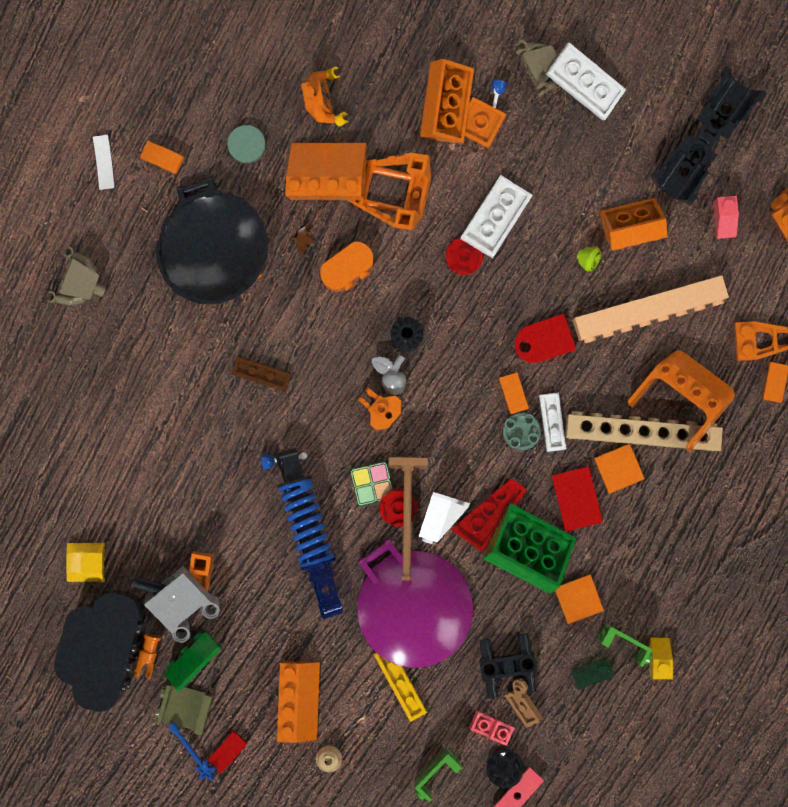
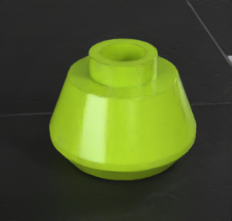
M598 247L580 249L577 255L578 263L585 271H593L600 261L601 251Z

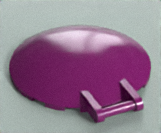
M387 538L374 551L364 558L361 557L357 560L367 575L361 587L357 604L360 629L371 648L391 663L411 668L437 664L451 656L461 646L469 632L473 617V602L469 587L462 574L451 563L440 556L423 551H411L410 576L412 581L401 580V576H403V552L399 553L389 538ZM389 549L391 555L370 569L367 564Z

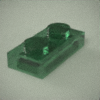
M608 658L571 670L578 690L615 677Z

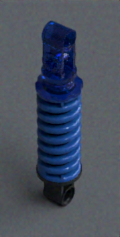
M295 448L276 453V461L283 478V482L276 486L282 492L281 500L283 502L291 501V503L284 507V510L286 512L294 511V513L287 516V521L294 522L290 526V531H297V534L293 536V541H300V544L295 549L296 551L303 552L298 557L301 566L300 570H307L310 577L308 580L313 583L322 618L327 619L343 614L342 604L333 580L335 572L332 571L331 563L336 558L332 552H326L331 547V544L323 541L328 537V534L320 531L325 527L323 522H318L322 514L320 512L312 513V511L319 508V503H309V501L316 498V493H306V491L314 486L312 475H303L299 454ZM328 587L329 590L322 592V589Z

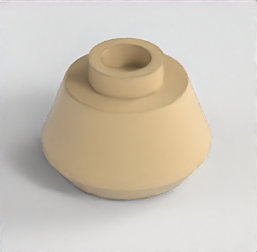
M324 746L316 754V764L324 772H334L342 763L341 752L334 746Z

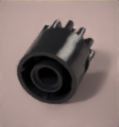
M410 316L401 317L394 322L391 328V342L401 352H412L422 343L424 336L423 327L418 320ZM408 330L412 333V336L404 338L402 332Z

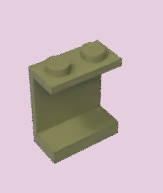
M171 683L167 684L166 687L162 688L160 698L163 701L161 706L157 707L155 717L158 718L157 723L165 722L171 724L175 722L177 726L195 730V734L202 735L206 727L214 694L184 687L178 692Z

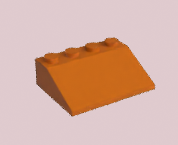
M291 143L285 196L290 200H365L367 143Z

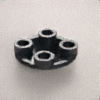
M500 749L488 757L486 762L487 775L495 786L511 788L517 785L523 778L524 763L520 755L515 751Z

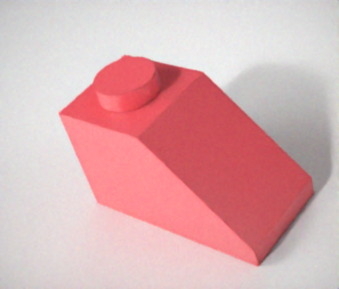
M737 196L718 197L713 201L717 239L734 238L737 236L739 217Z

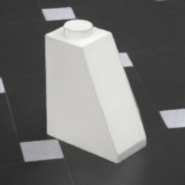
M432 492L419 536L422 537L421 541L433 544V541L438 542L468 509L470 503Z

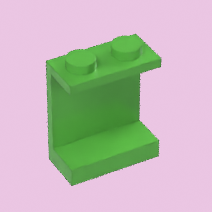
M605 623L597 638L598 642L609 648L617 634L641 647L634 659L636 663L643 667L645 663L648 664L650 662L653 649Z
M447 747L414 780L415 793L421 800L426 799L428 802L432 800L431 791L424 784L444 763L456 774L462 769L461 761Z

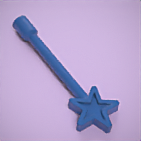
M171 723L168 726L173 734L177 735L198 763L195 769L201 773L199 779L202 780L206 777L213 781L214 775L212 772L217 767L209 766L207 759L202 762L181 734L176 723Z

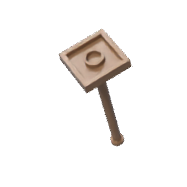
M389 457V468H399L404 471L403 576H401V580L412 581L410 576L412 471L414 469H427L428 458Z

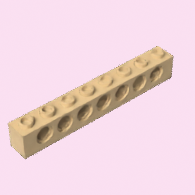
M572 411L571 415L566 416L565 438L686 449V445L702 426H698V422L686 421V425L679 424L678 420H667V423H661L660 419L648 418V421H640L641 417L629 416V420L621 419V415H610V418H604L599 413L583 416V412ZM583 421H588L591 425L588 432L581 428ZM603 422L610 426L608 433L601 431L600 426ZM714 423L706 432L705 439L702 442L699 441L693 449L721 451L723 428L717 427V424ZM622 424L627 425L629 428V432L626 435L620 432ZM641 426H645L648 429L645 437L639 433ZM661 427L667 431L665 438H661L658 435V430ZM680 429H683L686 433V437L683 440L677 436Z

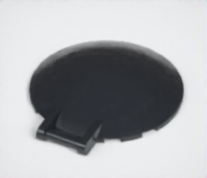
M213 176L206 177V180L185 187H177L180 204L176 206L177 208L163 222L159 241H157L156 245L157 263L163 279L178 295L198 304H220L237 298L254 284L266 262L268 237L261 217L242 198L234 194L218 191ZM209 187V190L201 192L199 194L190 197H187L186 195L197 190Z

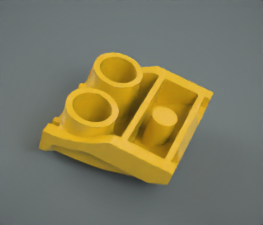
M67 543V582H105V578H103L105 548L103 547H105V543Z

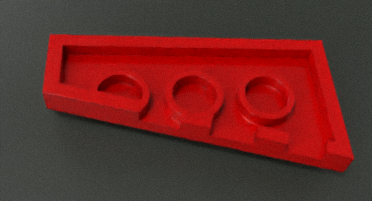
M511 478L451 530L483 552L489 544L508 505L511 503L516 506L527 489Z

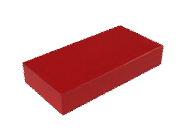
M233 730L210 756L208 762L212 766L217 767V770L222 774L248 743Z

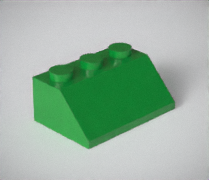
M200 631L193 639L195 643L190 648L186 646L179 653L181 657L176 662L172 660L165 667L168 671L164 675L178 692L223 648L208 631L204 634Z

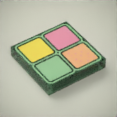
M387 461L349 469L358 507L380 502L381 497L387 491L393 489Z

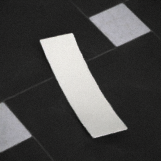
M108 135L93 136L99 190L114 188Z

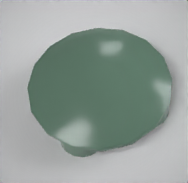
M527 413L511 415L503 426V437L506 443L516 450L532 448L538 442L541 435L537 419Z

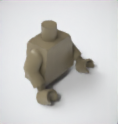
M524 40L516 42L514 46L517 45L520 48L516 53L521 54L525 52L522 54L521 60L535 86L534 90H540L539 96L541 97L545 92L554 89L557 83L548 77L546 72L560 52L556 53L552 45L547 46L546 44L525 42Z
M67 247L72 252L68 256L63 255L69 262L57 292H48L54 295L53 300H47V302L71 306L82 304L85 300H90L92 293L102 297L106 286L97 283L99 274L96 273L94 264L88 257L76 252L71 247Z

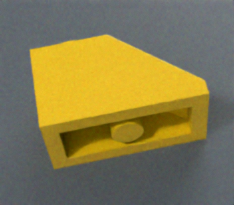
M650 637V648L653 649L651 652L653 655L649 662V676L653 679H673V657L670 638Z

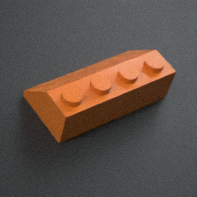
M446 59L430 62L420 137L441 142L464 143L474 68Z
M284 660L280 662L277 742L298 743L317 740L320 662Z

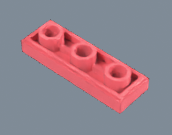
M528 767L524 771L520 782L509 788L493 807H521L544 782V779L532 768ZM519 792L520 796L514 797V793Z

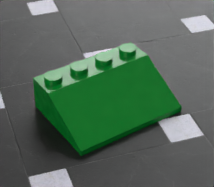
M510 503L488 544L483 559L550 594L560 588L577 538Z

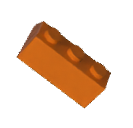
M655 198L600 211L606 239L611 250L640 245L641 243L667 237L666 217Z

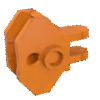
M367 387L366 393L376 401L371 406L363 397H359L357 400L371 413L370 425L376 431L388 429L401 414V400L397 396L383 398ZM386 413H391L392 417L387 419L385 415Z

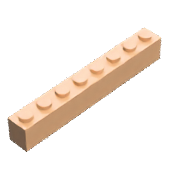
M718 276L579 316L573 319L579 342L584 340L585 343L595 341L597 336L603 335V338L613 336L614 331L621 330L624 333L633 330L632 326L639 325L641 328L651 325L650 321L656 319L658 322L668 320L669 316L673 314L679 317L688 314L687 310L694 309L697 312L706 309L705 305L713 304V307L724 304V300L729 298L723 276Z

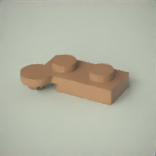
M516 679L513 682V690L509 691L505 697L527 728L540 722L543 717L526 693L528 690L527 683L523 679Z

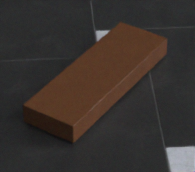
M239 356L236 357L231 373L234 376L285 392L292 373Z

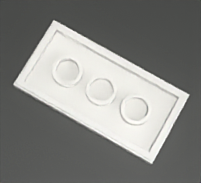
M567 43L546 72L548 77L601 120H606L626 91L622 85L571 43Z
M500 175L460 239L493 259L528 204L532 194Z

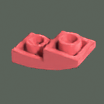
M476 710L469 729L507 746L514 727Z

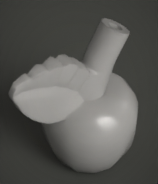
M401 354L398 355L394 363L386 357L378 356L372 358L374 368L383 374V389L389 395H400L406 386V375L399 371L401 364L405 360V357Z

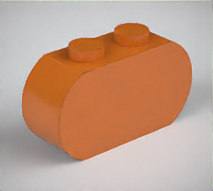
M353 242L322 264L320 270L323 284L331 291L341 292L344 289L348 291L355 286L354 282L359 278L361 280L365 279L371 274L369 271L374 263L371 249L364 243Z

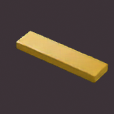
M374 652L373 654L409 721L411 722L426 714L427 711L403 666L391 663Z

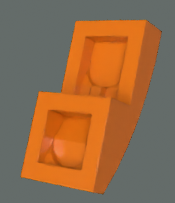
M147 141L140 155V159L174 174H177L184 160L183 156L150 141Z

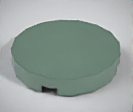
M242 125L231 132L227 146L235 160L250 164L256 162L265 151L266 142L259 129L251 125Z

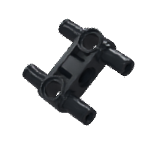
M529 633L518 634L520 650L518 654L493 656L491 639L479 640L481 650L479 664L481 678L486 686L487 699L499 697L496 681L498 678L518 675L523 676L524 681L528 685L526 693L537 692L535 680L537 662L535 660V653L531 650ZM531 659L532 665L529 668H524L522 666L523 660ZM486 664H492L494 666V670L492 673L484 672V666Z

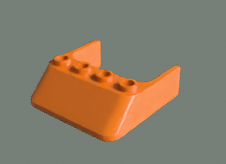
M675 351L654 368L630 397L628 405L633 408L656 379L666 382L703 410L707 416L704 425L686 445V450L691 452L733 401L735 393L728 384L682 351Z

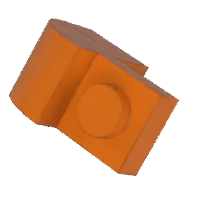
M193 551L189 573L208 591L214 555Z

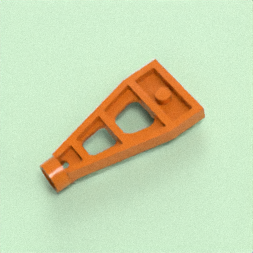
M755 321L734 323L737 361L757 360L788 350V344H777V333H788V327ZM756 333H769L772 344L767 348L758 349L756 347Z

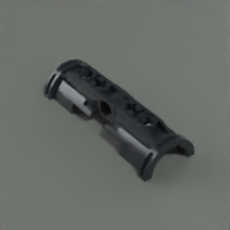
M725 66L721 72V81L710 95L709 102L697 118L703 123L697 135L692 138L686 134L677 149L674 148L661 169L658 170L656 168L651 175V179L661 190L683 203L693 204L698 197L695 193L708 175V168L717 157V154L710 149L718 137L722 136L725 139H729L740 121H744L755 104L763 101L767 95L763 90L748 89L738 82L731 73L732 69L728 66ZM721 105H729L731 108L730 113H723ZM718 116L721 117L720 121L717 124L719 127L713 128L712 122H714L718 118ZM696 151L698 158H694L690 164L687 161L692 156L691 153ZM686 166L689 170L688 175H681L678 171L679 167Z

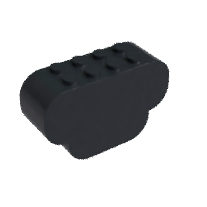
M120 590L113 591L99 597L94 604H86L72 610L65 619L54 662V669L61 681L73 685V697L76 703L84 709L96 712L107 711L121 701L126 690L130 689L132 678H129L131 670L134 671L137 662L134 656L136 652H139L141 646L139 636L144 632L146 622L143 621L145 607L137 595Z

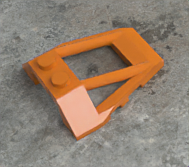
M406 153L402 156H389L380 160H367L365 200L347 201L394 228L412 231L424 213L431 183L430 156ZM408 164L407 172L380 167ZM373 173L410 181L404 207L367 199ZM378 210L396 213V218Z

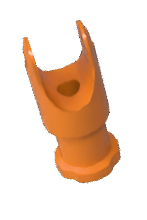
M144 634L145 641L143 648L139 652L134 675L138 678L142 667L147 663L146 678L150 679L157 656V644L161 637L153 634Z

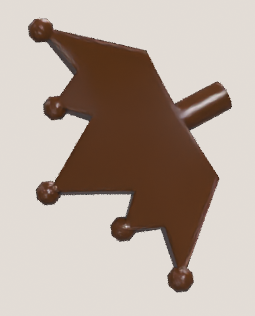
M308 223L297 231V237H291V240L297 241L296 248L303 257H306L304 250L310 249L306 245L316 242V240L307 236L311 234L310 231L306 230L309 225Z

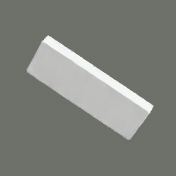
M559 392L539 395L546 451L565 450L566 443Z

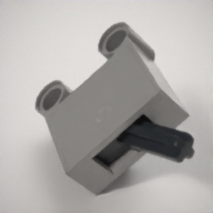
M184 566L163 583L138 576L133 580V588L150 592L145 596L144 605L172 633L174 640L182 643L189 639L190 623L186 619L201 606L202 613L206 618L212 619L219 615L220 603L218 597L211 595ZM214 605L215 608L209 609L206 606ZM178 629H185L186 631L181 633V632H178L177 630H178Z

